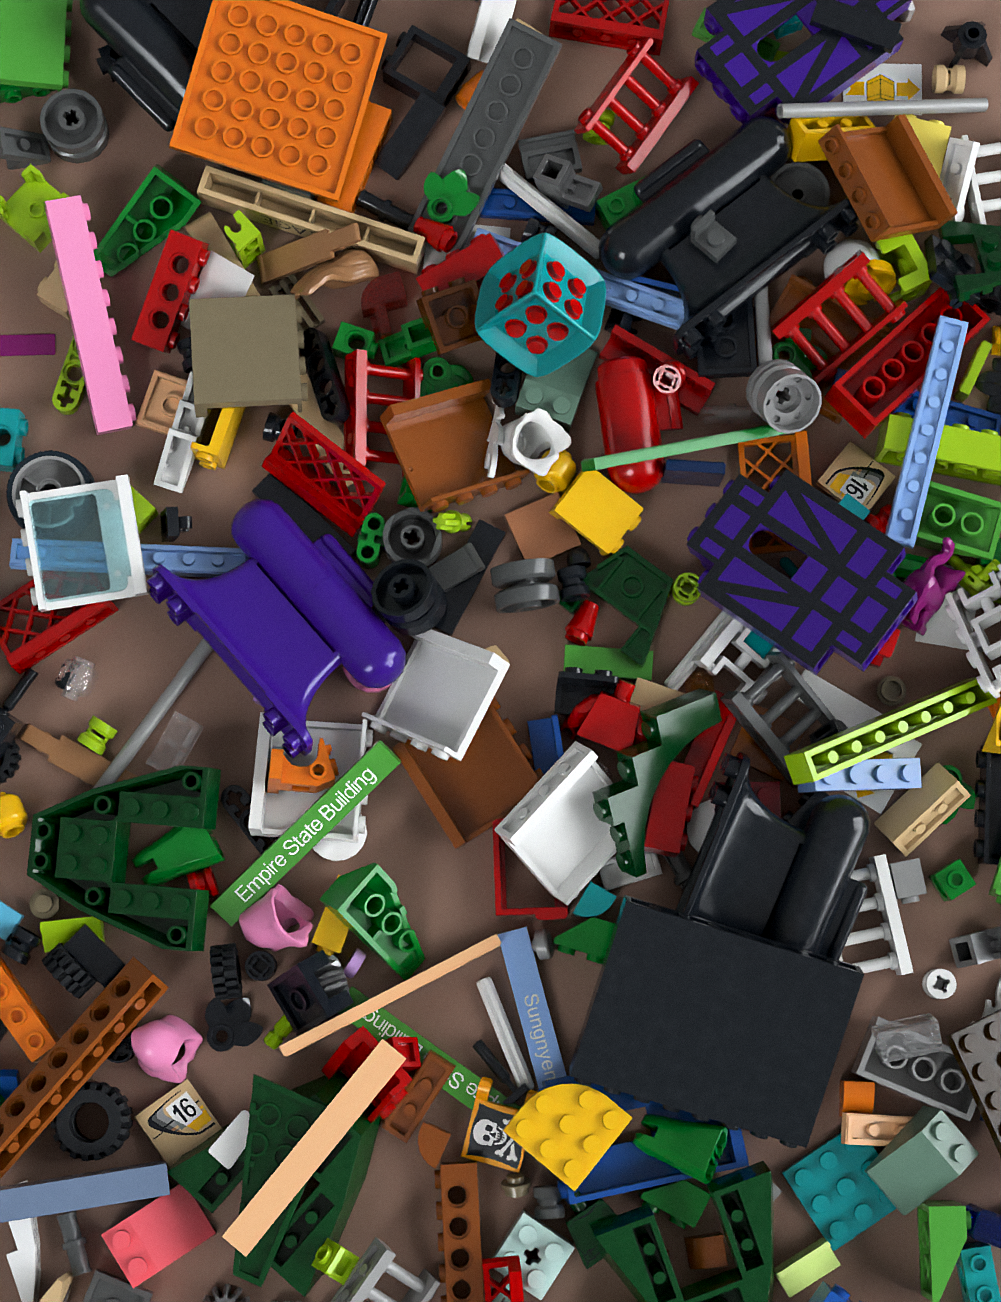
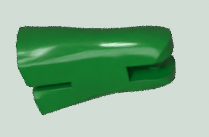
M173 827L150 845L143 848L132 859L135 868H140L152 861L158 867V869L151 871L141 878L143 884L159 886L188 873L225 861L224 853L215 837L210 836L213 834L212 830Z
M644 1114L641 1124L656 1132L654 1137L646 1134L636 1133L633 1144L645 1154L676 1168L682 1173L706 1185L710 1183L718 1164L715 1158L720 1159L727 1143V1128L662 1115Z

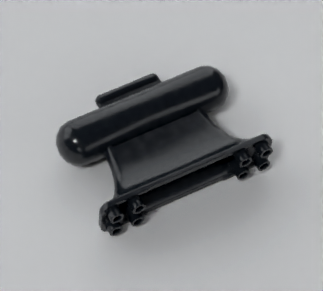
M80 0V10L85 21L120 56L109 69L111 77L163 130L167 132L173 131L212 0Z
M758 116L748 120L710 150L701 140H692L635 184L633 188L634 193L642 202L611 225L600 238L598 246L600 259L606 270L617 278L635 279L644 275L660 261L669 271L679 289L684 307V321L673 336V350L677 355L684 353L689 360L695 358L702 351L703 348L700 346V343L704 337L707 336L711 342H715L724 334L725 330L722 326L725 324L726 318L743 306L749 299L756 296L804 257L807 258L817 249L824 255L831 252L837 245L834 239L840 232L848 238L859 228L857 223L859 218L848 197L833 205H812L794 198L770 178L784 166L790 158L792 151L791 138L787 129L773 117ZM709 210L715 213V220L737 238V243L717 263L690 242L691 224L699 215L702 214L704 216Z
M739 752L737 756L725 753L719 770L723 771L722 775L727 776L725 784L714 781L709 791L708 798L711 799L712 804L716 805L714 808L715 813L675 910L839 960L868 890L864 883L850 878L869 834L871 821L868 811L859 801L850 796L831 795L821 799L816 804L804 830L797 828L771 812L755 795L749 781L750 759L747 754Z

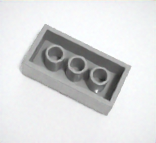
M872 1016L851 1073L970 1122L977 1104L950 1046L879 1016Z

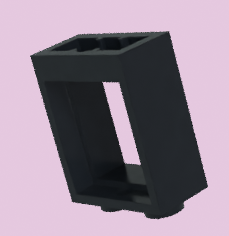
M411 25L407 33L404 31L401 33L396 43L397 49L392 56L389 54L385 58L381 66L383 82L415 101L421 92L424 91L447 108L471 70V58L416 26ZM414 42L453 64L435 93L396 71Z

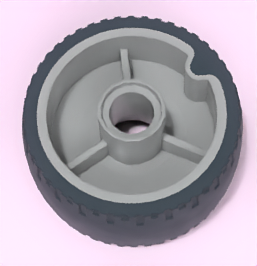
M53 450L34 453L21 461L10 475L6 490L9 510L18 525L25 529L24 517H18L16 500L21 499L19 491L26 490L27 493L52 488L58 489L95 483L94 478L79 460L69 454ZM85 495L34 503L31 506L36 538L67 540L76 537L89 526L95 517L98 508L96 496Z

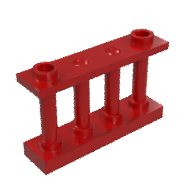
M651 37L641 41L636 40L630 45L626 51L628 54L627 58L590 108H586L578 117L580 123L574 129L577 134L589 132L592 129L619 154L620 161L615 168L622 175L632 174L637 171L699 84L692 76L675 79L647 53L654 43ZM639 62L668 88V95L664 100L659 101L631 75ZM623 84L652 110L651 114L653 116L648 123L643 124L615 98ZM607 107L636 132L635 136L637 138L632 145L627 146L598 120Z
M861 250L857 251L770 327L779 340L784 336L786 338L790 337L817 368L812 374L813 379L817 383L821 380L826 382L832 378L838 371L836 369L838 365L887 323L891 322L894 324L906 313L904 309L908 304L902 298L894 303L867 272L868 267L866 265L870 260ZM852 277L854 280L858 279L885 310L872 323L844 291V284ZM829 297L831 299L835 298L862 329V332L850 342L847 341L822 311L823 307L821 304ZM805 317L813 318L839 348V351L827 362L799 330L800 326L798 324Z
M356 349L345 356L344 388L351 410L348 419L344 422V451L363 466H366L367 461L400 465L395 452L371 450L366 446V434L368 432L387 435L382 422L369 421L367 405L390 406L420 397V384L423 380L421 358L415 357L404 363L403 368L370 364L367 360V350ZM368 375L403 380V396L369 392V389H367ZM343 463V470L349 471L348 467Z

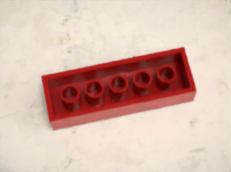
M940 287L836 381L824 396V399L866 439L890 414H893L921 388L940 315L969 322L963 348L980 333L991 318L976 304L971 306L965 301L962 302L961 307L953 309L950 307L947 292Z

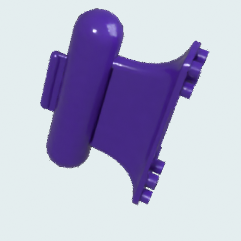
M254 499L243 504L231 523V535L237 546L249 558L248 560L226 573L200 580L176 576L162 564H158L153 568V576L147 580L151 587L148 592L157 604H160L165 599L168 600L166 604L170 610L167 612V615L176 626L186 621L194 631H197L264 708L265 713H263L265 721L262 724L267 732L274 737L278 732L282 731L284 734L282 738L285 742L282 744V748L290 758L294 759L300 753L307 756L312 751L313 739L306 727L307 711L318 688L338 666L342 664L358 683L367 688H383L396 681L403 673L406 665V652L399 639L370 608L374 605L371 595L374 582L331 534H324L312 542L280 505L270 499Z

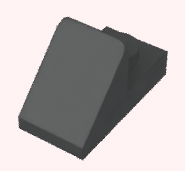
M0 127V159H6L9 170L26 168L30 164L37 166L51 162L49 146L44 134Z

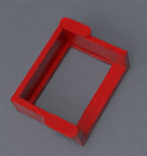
M504 818L495 819L492 826L496 916L535 915L538 920L565 919L568 916V906L555 897V907L507 908L505 842L494 830Z

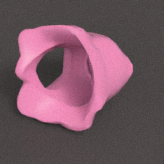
M277 884L263 898L240 914L239 923L247 941L257 947L268 948L276 952L286 947L302 948L307 946L308 934L313 927L311 920L314 913L301 900L292 896L284 886ZM297 923L300 925V928L295 932L287 933L285 931Z
M166 1015L162 1019L145 1023L141 1027L136 1028L131 1034V1046L141 1069L152 1077L177 1084L185 1081L187 1065L194 1059L196 1050L203 1041L202 1036L192 1026L174 1015ZM184 1043V1056L178 1062L172 1064Z

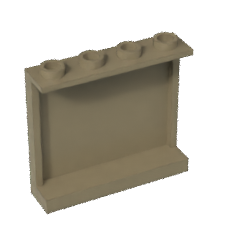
M295 294L189 299L193 393L196 418L208 417V408L297 404L298 412H302V401H308L307 383H301L300 375H306L305 357H299V349H304L303 331H297V323L303 322L302 306L296 305Z

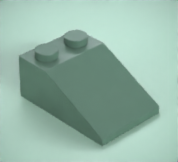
M587 349L567 364L545 376L533 377L527 374L515 405V414L523 416L525 413L533 412L537 408L543 409L550 414L553 421L563 427L565 432L570 433L598 352Z
M923 1106L864 1171L899 1212L905 1216L960 1176L979 1153L942 1109Z

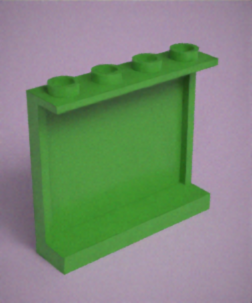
M0 0V84L58 90V92L62 88L68 89L69 71H64L63 67L64 62L69 63L70 45H65V37L71 38L72 20L66 19V12H72L73 0Z

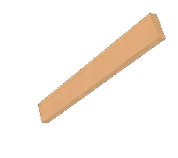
M495 934L282 1044L279 1048L283 1056H290L500 946L501 941L498 935Z
M382 1039L222 1237L246 1257L407 1058Z

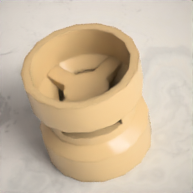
M934 65L932 92L943 94L945 91H951L953 94H963L966 80L965 66L954 65L952 68H947L945 65Z

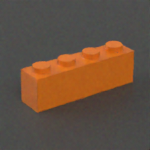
M368 101L338 203L315 196L317 202L353 214L355 213L357 199L362 190L365 189L375 165L374 162L380 153L392 124L391 109Z

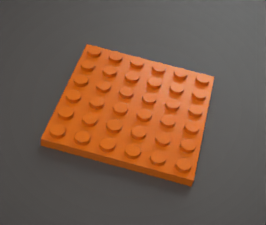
M212 0L169 148L338 203L388 34L289 0Z

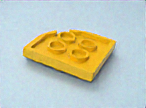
M559 1084L547 1087L530 1097L502 1131L575 1191L632 1120V1117L609 1097L594 1088L581 1084Z

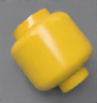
M550 450L546 451L540 459L546 457ZM566 450L561 451L559 459L551 465L545 476H538L534 473L537 485L548 493L564 491L576 473V464L569 452Z
M0 792V836L12 838L24 831L28 815L19 796Z

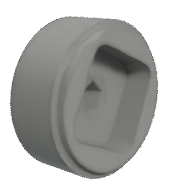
M547 929L535 930L532 949L537 953L540 960L550 959L554 954L552 936Z

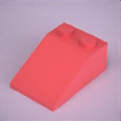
M179 1184L170 1190V1195L158 1197L101 1234L132 1288H135L215 1235L216 1231L196 1198Z

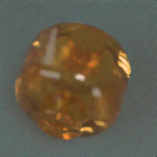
M702 670L693 671V676H689L685 681L686 694L699 688L714 692L713 677L709 674H704Z

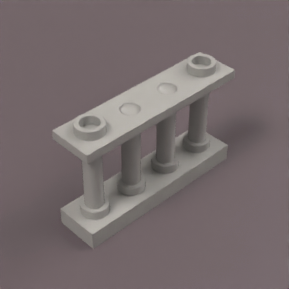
M375 1237L352 1270L345 1284L339 1288L330 1302H363L367 1298L373 1302H397L374 1287L385 1272L410 1287L401 1302H428L434 1297L436 1289L441 1283L425 1268L419 1277H416L394 1263L392 1260L396 1254L385 1242Z

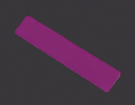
M0 335V356L55 355L56 335Z

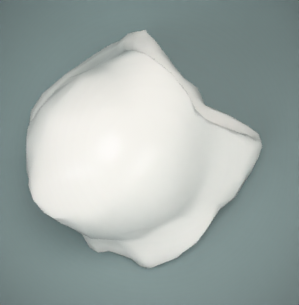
M537 408L533 412L525 413L520 418L503 426L504 440L503 445L500 447L503 455L512 463L521 465L538 476H545L551 465L559 459V453L570 446L571 437L561 425L552 420L547 411ZM551 448L546 457L537 459L542 451Z

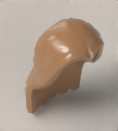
M349 249L307 272L293 286L290 294H295L296 301L302 295L312 294L320 286L340 289L367 281L375 284L379 280V269L374 259L366 251Z

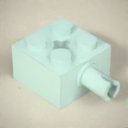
M523 1209L492 1258L519 1255L523 1291L525 1289L539 1300H542L575 1249L574 1243L540 1220L535 1219L534 1216ZM534 1248H537L539 1258L527 1261L525 1250L532 1251ZM507 1267L494 1268L504 1275L503 1277L508 1274ZM500 1292L492 1302H501L504 1297L503 1302H510V1299Z

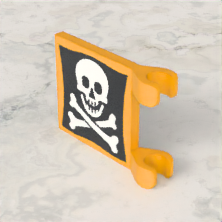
M482 1077L478 1085L461 1157L520 1173L525 1150L502 1131L519 1109L488 1101L493 1079ZM529 1090L525 1102L538 1091Z

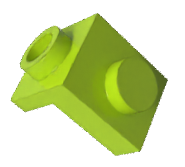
M327 1238L325 1243L317 1250L311 1265L344 1285L360 1258Z

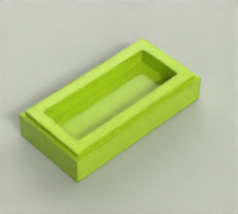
M983 340L976 347L954 394L955 399L964 402L970 395L993 344Z

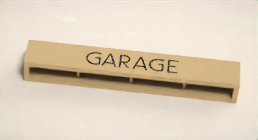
M207 165L196 191L198 198L202 201L201 204L231 214L240 210L249 220L301 237H306L323 229H328L331 233L337 228L358 223L361 241L346 247L344 251L349 249L363 250L374 261L410 273H418L426 250V239L423 236Z

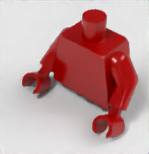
M619 679L613 694L601 691L599 695L590 694L575 705L568 718L562 723L560 733L564 728H568L573 733L570 739H574L576 735H579L617 751L645 741L646 737L641 728L643 722L640 711L641 706L630 701L636 685Z

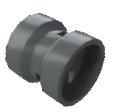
M558 1184L533 1187V1196L537 1199V1203H539L534 1208L535 1219L565 1217L564 1206L559 1204L561 1197Z

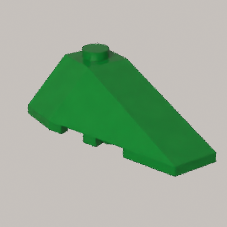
M156 164L98 244L97 249L93 251L95 261L100 260L103 272L113 277L165 240L169 235L170 229L178 231L185 226L202 201L180 180Z
M375 862L339 876L319 900L404 981L408 980L425 960V956L415 931L409 925L406 917L407 911L399 900L395 882Z

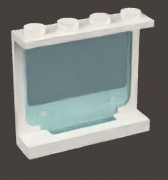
M128 474L116 476L115 480L27 493L26 490L19 491L21 499L16 500L18 517H24L25 529L20 531L23 547H29L30 558H26L25 563L28 576H33L35 587L30 588L33 606L38 605L39 610L44 612L149 595Z

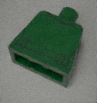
M580 1191L574 1193V1195L581 1194ZM602 1198L595 1199L591 1203L585 1201L569 1204L575 1214L565 1220L586 1269H589L603 1259L590 1225L617 1216Z

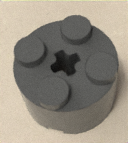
M410 507L392 515L387 520L383 529V544L387 558L391 563L401 559H416L424 563L427 568L433 565L442 550L441 530L436 529V523H433L432 514L427 511L420 512L419 508ZM413 535H417L418 542L409 545L406 538L411 539Z

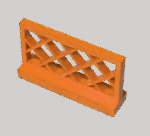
M807 431L795 432L793 435L766 437L738 443L740 474L749 479L756 471L767 480L762 487L763 490L768 488L773 479L784 468L812 486ZM791 443V454L784 462L772 453V450L778 444ZM763 445H771V446L767 449V448H765ZM757 446L765 453L754 465L745 458L744 447ZM767 456H770L780 464L771 477L758 468ZM791 459H792L793 469L790 468V467L787 465V464L791 461ZM746 464H747L749 467H751V469L749 470V472H748L747 474H746ZM766 530L763 531L770 535L772 539L765 547L753 548L752 537L749 541V549L754 555L799 551L792 545L783 542L774 533ZM775 541H777L779 544H781V545L772 546Z

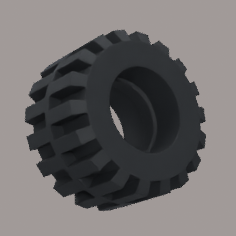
M97 1081L85 1083L56 1115L54 1121L51 1122V1129L54 1128L56 1133L53 1135L55 1142L59 1141L61 1144L59 1148L63 1152L68 1151L70 1153L69 1156L74 1159L81 1158V1161L100 1160L119 1150L124 1145V1141L129 1138L131 1134L129 1130L133 1127V1120H131L130 1116L133 1111L132 1107L127 1105V1101H129L125 1095L122 1096L119 1093L121 1090L117 1087L109 1086V1083H98ZM87 1103L101 1105L109 1118L106 1133L98 1139L86 1138L77 1127V1113Z

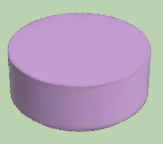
M359 948L354 950L343 967L344 974L349 979L354 977L367 956Z

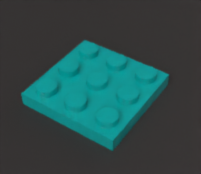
M841 1131L781 1172L821 1235L830 1243L832 1251L837 1250L897 1209L864 1171L879 1155L875 1148L869 1145L841 1144Z

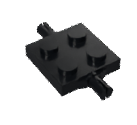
M931 234L924 241L929 279L947 292L950 307L957 309L962 306V302L958 301L954 287V278L956 275L976 274V263L969 254L961 253L947 240H941ZM980 293L971 294L970 300L965 302L973 306L980 300Z

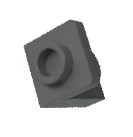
M709 210L704 216L702 214L699 215L691 224L690 242L715 263L737 243V238L715 220V213L712 210Z

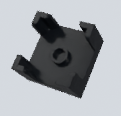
M323 950L299 962L267 984L297 1037L354 1003L347 990L329 999L313 973L329 964V959Z

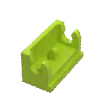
M238 210L233 214V217L237 224L240 225L241 230L238 233H234L226 225L224 230L232 241L230 245L244 269H246L257 259L256 256L263 254L266 250L261 232Z

